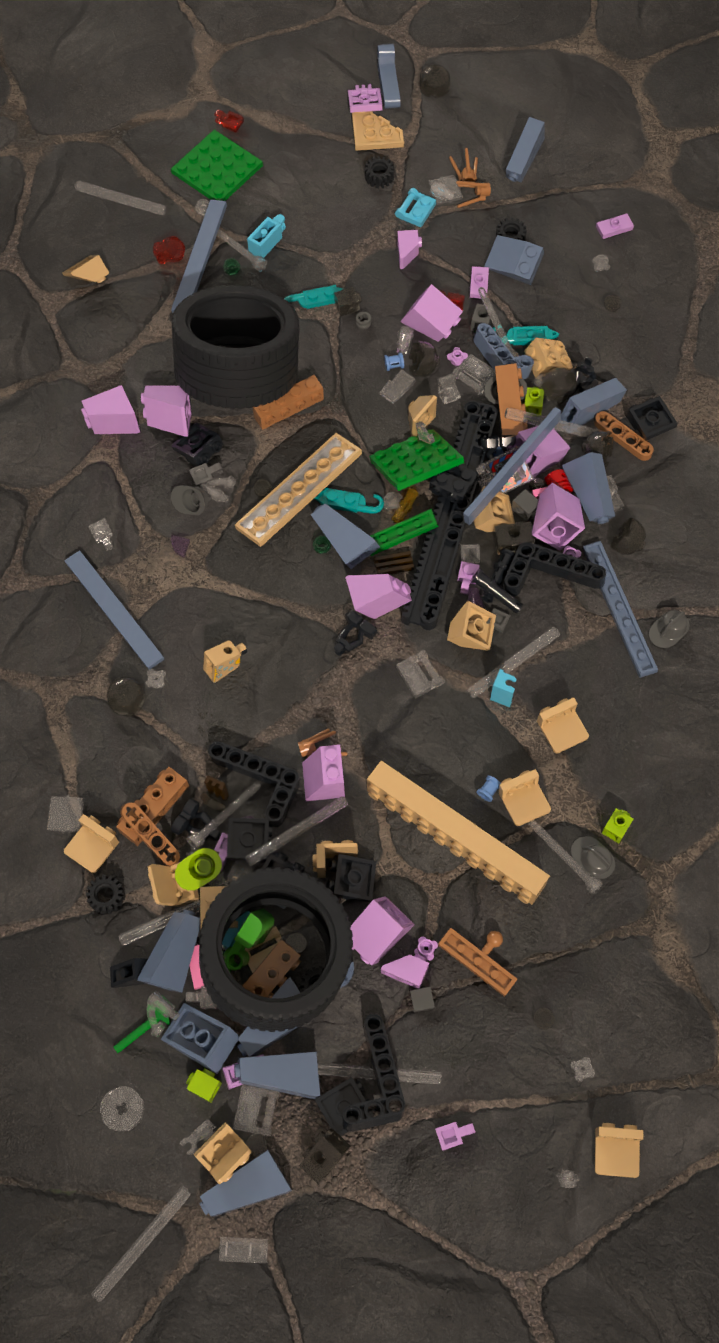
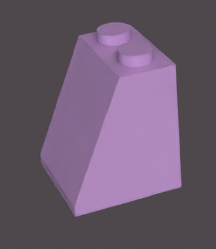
M431 284L418 297L401 322L439 342L443 337L446 339L451 334L452 330L450 328L452 326L455 327L461 320L459 316L463 311Z
M122 385L82 400L84 408L81 411L85 418L84 420L88 429L92 428L94 434H135L140 432L135 412Z
M145 386L144 393H141V403L145 405L143 417L147 419V426L188 437L192 416L190 396L180 386Z
M538 426L518 432L516 444L509 447L510 452L518 450ZM554 428L525 461L531 479L562 461L570 449L569 445ZM521 466L517 473L521 478H524L526 474Z
M551 483L539 496L532 535L560 551L582 532L585 526L580 499Z
M389 574L348 575L346 577L355 611L372 619H376L412 601L409 585Z
M340 745L321 746L302 763L306 801L345 797Z
M386 896L374 899L351 925L350 930H352L353 934L352 949L360 954V958L366 964L374 965L415 924Z

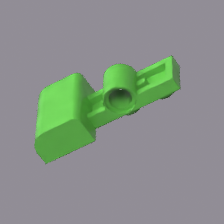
M264 908L249 914L234 938L236 940L235 943L224 952V962L229 972L245 967L250 959L245 948H251L263 943L272 930L274 917ZM235 954L241 959L240 965L234 961Z

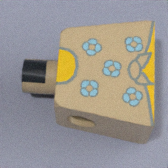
M228 640L204 652L203 670L213 683H216L240 666V656L247 653L245 645L240 643L234 646Z

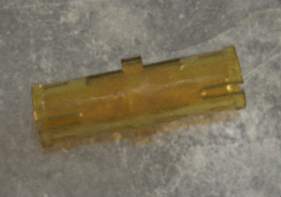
M409 488L403 500L398 503V509L391 518L396 524L402 522L407 513L412 510V504L419 495L416 490Z

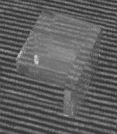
M455 374L438 378L437 391L443 404L460 399V393L455 384Z

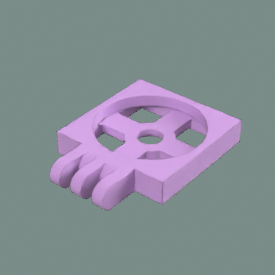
M368 84L367 88H365V85H362V88H359V85H355V90H348L350 113L382 110L380 88L372 89L371 84Z

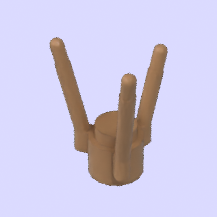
M465 148L466 167L461 173L452 156L449 157L459 181L475 182L477 180L478 158L475 157L472 170L469 162L468 148Z
M456 181L458 187L475 188V195L479 196L459 204L458 208L478 201H485L486 196H490V183Z
M326 729L298 742L302 757H309L316 751L314 743L335 735L336 731L330 732V729ZM341 752V756L348 755L347 752Z

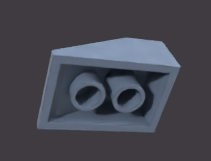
M497 235L484 267H489L491 271L531 285L543 258L544 250L543 247L527 241Z
M184 1003L161 1040L201 1066L218 1074L238 1042L239 1035L229 1026Z

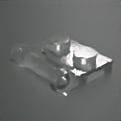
M470 354L459 367L453 370L451 376L455 379H460L475 389V392L480 395L484 392L487 381L496 376V372L489 365ZM463 372H465L466 374H468L480 383L478 384L477 382L469 378L467 375H465Z
M425 650L396 664L397 670L415 698L445 683L443 677L439 676L428 659L429 655ZM421 661L432 677V681H428L417 662Z
M242 1085L233 1129L271 1137L272 1130L270 1128L276 1099H279L280 1092ZM262 1096L268 1097L262 1127H256Z

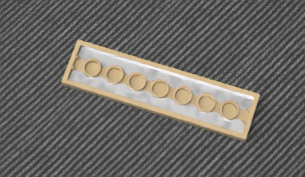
M335 433L235 524V528L258 546H263L362 454V450Z

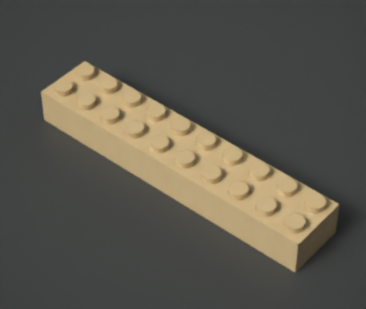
M383 761L379 762L367 778V791L370 797L384 802L385 807L390 811L400 813L403 820L408 823L413 822L422 833H429L434 837L433 839L436 843L449 847L452 854L465 858L471 867L481 869L488 879H495L501 883L500 886L504 890L517 894V898L523 903L533 905L546 886L550 875Z

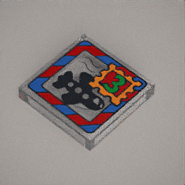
M519 446L485 462L493 478L519 449ZM526 461L502 487L501 493L505 494L534 479Z

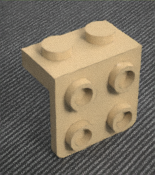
M535 338L524 350L525 355L530 356L534 360L532 371L535 379H542L551 368L568 371L573 368L565 346L561 341Z
M575 698L563 699L552 708L550 706L546 707L539 713L537 723L555 753L567 750L589 738L587 730L575 711L577 707Z
M536 769L532 771L526 770L513 779L507 778L499 785V795L516 826H521L551 812V807L538 784L539 774Z
M83 814L78 820L82 827L65 847L64 853L91 873H96L118 845L119 841L115 836V831L108 826L104 829L99 825L101 822L92 815L87 817Z
M344 840L341 843L322 841L321 844H316L317 854H313V872H317L318 878H326V858H333L337 854L358 857V844L353 843L351 840Z
M179 863L172 866L157 864L148 866V876L151 881L153 898L156 904L181 907L200 899L198 889L186 890L177 884L175 870Z
M225 1122L194 1153V1156L211 1173L215 1181L221 1184L227 1182L232 1177L233 1171L239 1165L241 1166L248 1161L251 1150Z
M602 1123V1127H597L595 1129V1173L607 1176L638 1177L640 1141L643 1140V1130H637L636 1125H624V1129L615 1128V1124Z

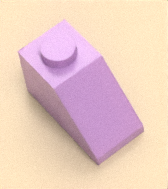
M418 230L397 231L400 269H404L419 254V247H422V238L418 237Z
M408 955L383 965L381 973L411 987L420 989L429 963L421 955Z

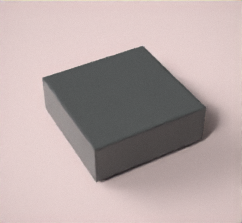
M493 608L491 613L496 615L494 629L503 633L511 615Z
M431 987L410 991L414 1013L435 1008Z

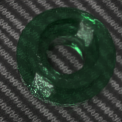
M234 258L227 259L223 266L225 273L229 275L237 274L240 271V263Z
M318 536L313 541V549L319 554H324L331 549V543L327 537Z

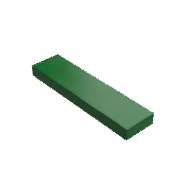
M429 509L370 535L380 546L371 556L439 527L433 510Z

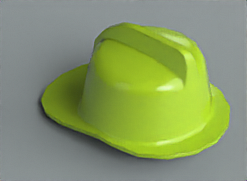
M202 848L182 860L175 870L177 884L186 890H196L213 880L222 868L219 854L210 848Z

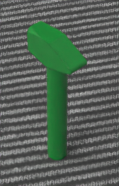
M157 1000L149 1007L154 1013L152 1017L113 1046L117 1053L121 1052L160 1020L170 1025L168 1010L160 1000Z

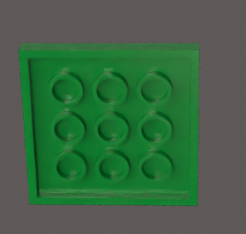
M213 130L171 168V173L210 200L226 201L263 166V161L216 130Z
M434 429L426 430L416 437H409L406 441L393 444L391 447L379 450L369 456L371 463L397 491L464 463L463 456Z

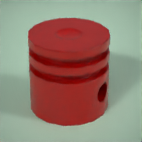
M562 469L550 472L544 479L547 487L554 483L569 493L573 491L566 473Z

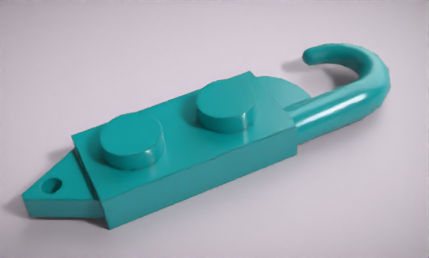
M332 285L289 295L284 300H287L289 303L298 301L301 307L310 309L340 303V300L348 294V290Z
M500 326L494 327V331L500 330ZM548 326L513 327L508 330L506 337L499 338L504 344L530 345L535 338L553 340L559 336V333L549 329Z
M325 488V490L317 495L318 497L314 498L321 505L327 504L332 509L355 513L376 514L384 507V500L379 495H373L374 498L379 500V505L372 507L366 506V500L360 493Z

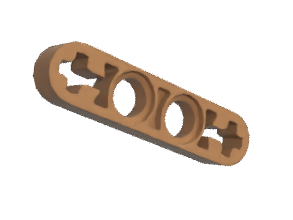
M605 411L597 413L594 424L599 430L638 459L646 461L652 457L654 448L649 442L645 441L611 414ZM619 428L621 433L615 434L612 429ZM633 438L636 443L629 444L626 442V439Z
M124 804L121 807L120 814L126 823L163 864L168 866L177 864L180 854L137 804ZM127 807H134L135 810L133 811V814L136 817H139V815L142 816L141 818L137 819L134 824L132 823V821L135 820L133 816H126ZM141 821H146L149 825L148 830L144 833L138 829ZM155 836H159L162 839V844L157 848L151 843L152 838ZM166 844L168 845V847L165 848V850L168 853H174V855L172 856L174 859L173 861H166L167 855L164 852H161L160 854L158 852L164 849Z

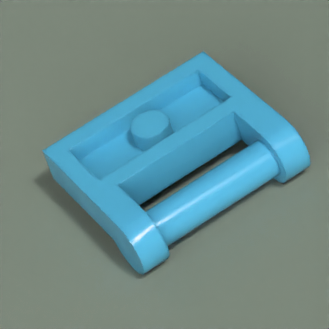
M411 188L401 207L396 210L395 215L401 220L422 227L435 207L436 199L419 193L415 188ZM413 199L416 200L417 202L411 209L410 213H406V210L413 201Z

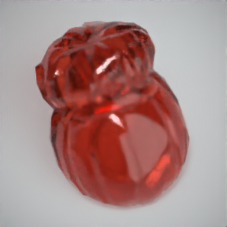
M170 236L161 242L154 243L153 253L159 264H165L167 261L179 262L184 257L185 246L177 236Z

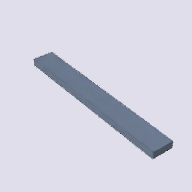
M210 200L175 297L171 309L172 313L183 299L198 290L227 207L226 201Z
M553 408L463 512L465 523L470 525L558 424L561 420L560 409Z
M601 541L583 546L588 562L600 565L606 570L605 584L600 590L639 678L657 673L658 668Z
M79 550L64 560L147 669L150 670L164 660L162 654Z

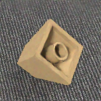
M90 255L62 273L67 277L100 283L106 279L105 276L109 274V271L99 255Z
M419 396L409 404L408 420L411 437L420 435L436 417V396Z
M498 492L474 520L475 527L485 532L515 528L509 495Z
M467 601L450 622L447 640L460 647L490 650L496 615Z

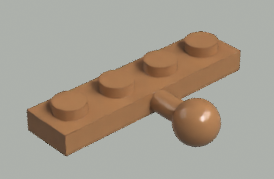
M452 928L448 930L438 943L439 947L504 997L518 980L488 956L493 948L499 947L503 942V936L498 931H491L487 935V943L482 950H479Z

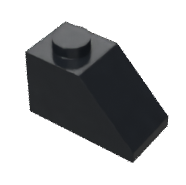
M133 958L111 966V988L146 984L137 980L148 959Z

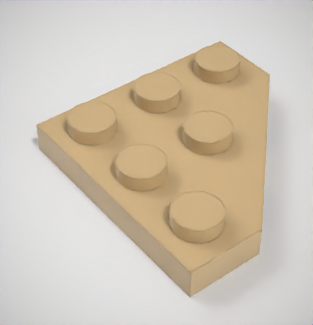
M373 111L352 112L355 151L404 147L402 129L390 125V121L382 116L378 117L373 114Z

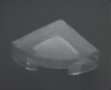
M419 421L416 423L419 440L432 444L435 442L433 434H429L425 428L427 425Z

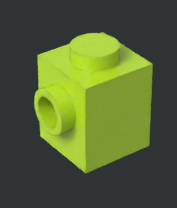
M527 387L524 401L526 416L541 417L544 389Z
M616 808L604 827L602 834L619 844L633 818L630 817L631 815L627 811Z
M205 1068L203 1071L197 1069L195 1073L192 1072L186 1082L188 1091L212 1103L222 1083L214 1078V1073Z

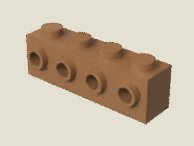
M517 363L495 366L502 435L517 436L518 432L528 429L527 421L524 422L523 415L526 414V406L521 401V397H524V388L519 383V379H522V370L518 368Z
M315 375L294 384L291 390L278 400L263 406L253 407L254 418L263 430L324 400L323 387Z
M168 767L159 773L156 782L153 785H149L145 789L143 797L134 803L156 825L187 790L189 784L185 778ZM134 807L131 808L130 812L126 815L133 816V818L135 819L134 821H132L133 824L137 819L142 817L141 815H139V817H136L133 814V811L135 810ZM121 817L116 826L118 831L138 847L142 839ZM141 821L138 825V829L142 833L146 832L149 828L146 821Z
M281 938L242 987L256 995L272 998L274 994L271 991L276 985L279 988L288 978L285 974L290 969L292 971L296 969L301 962L299 960L301 954Z

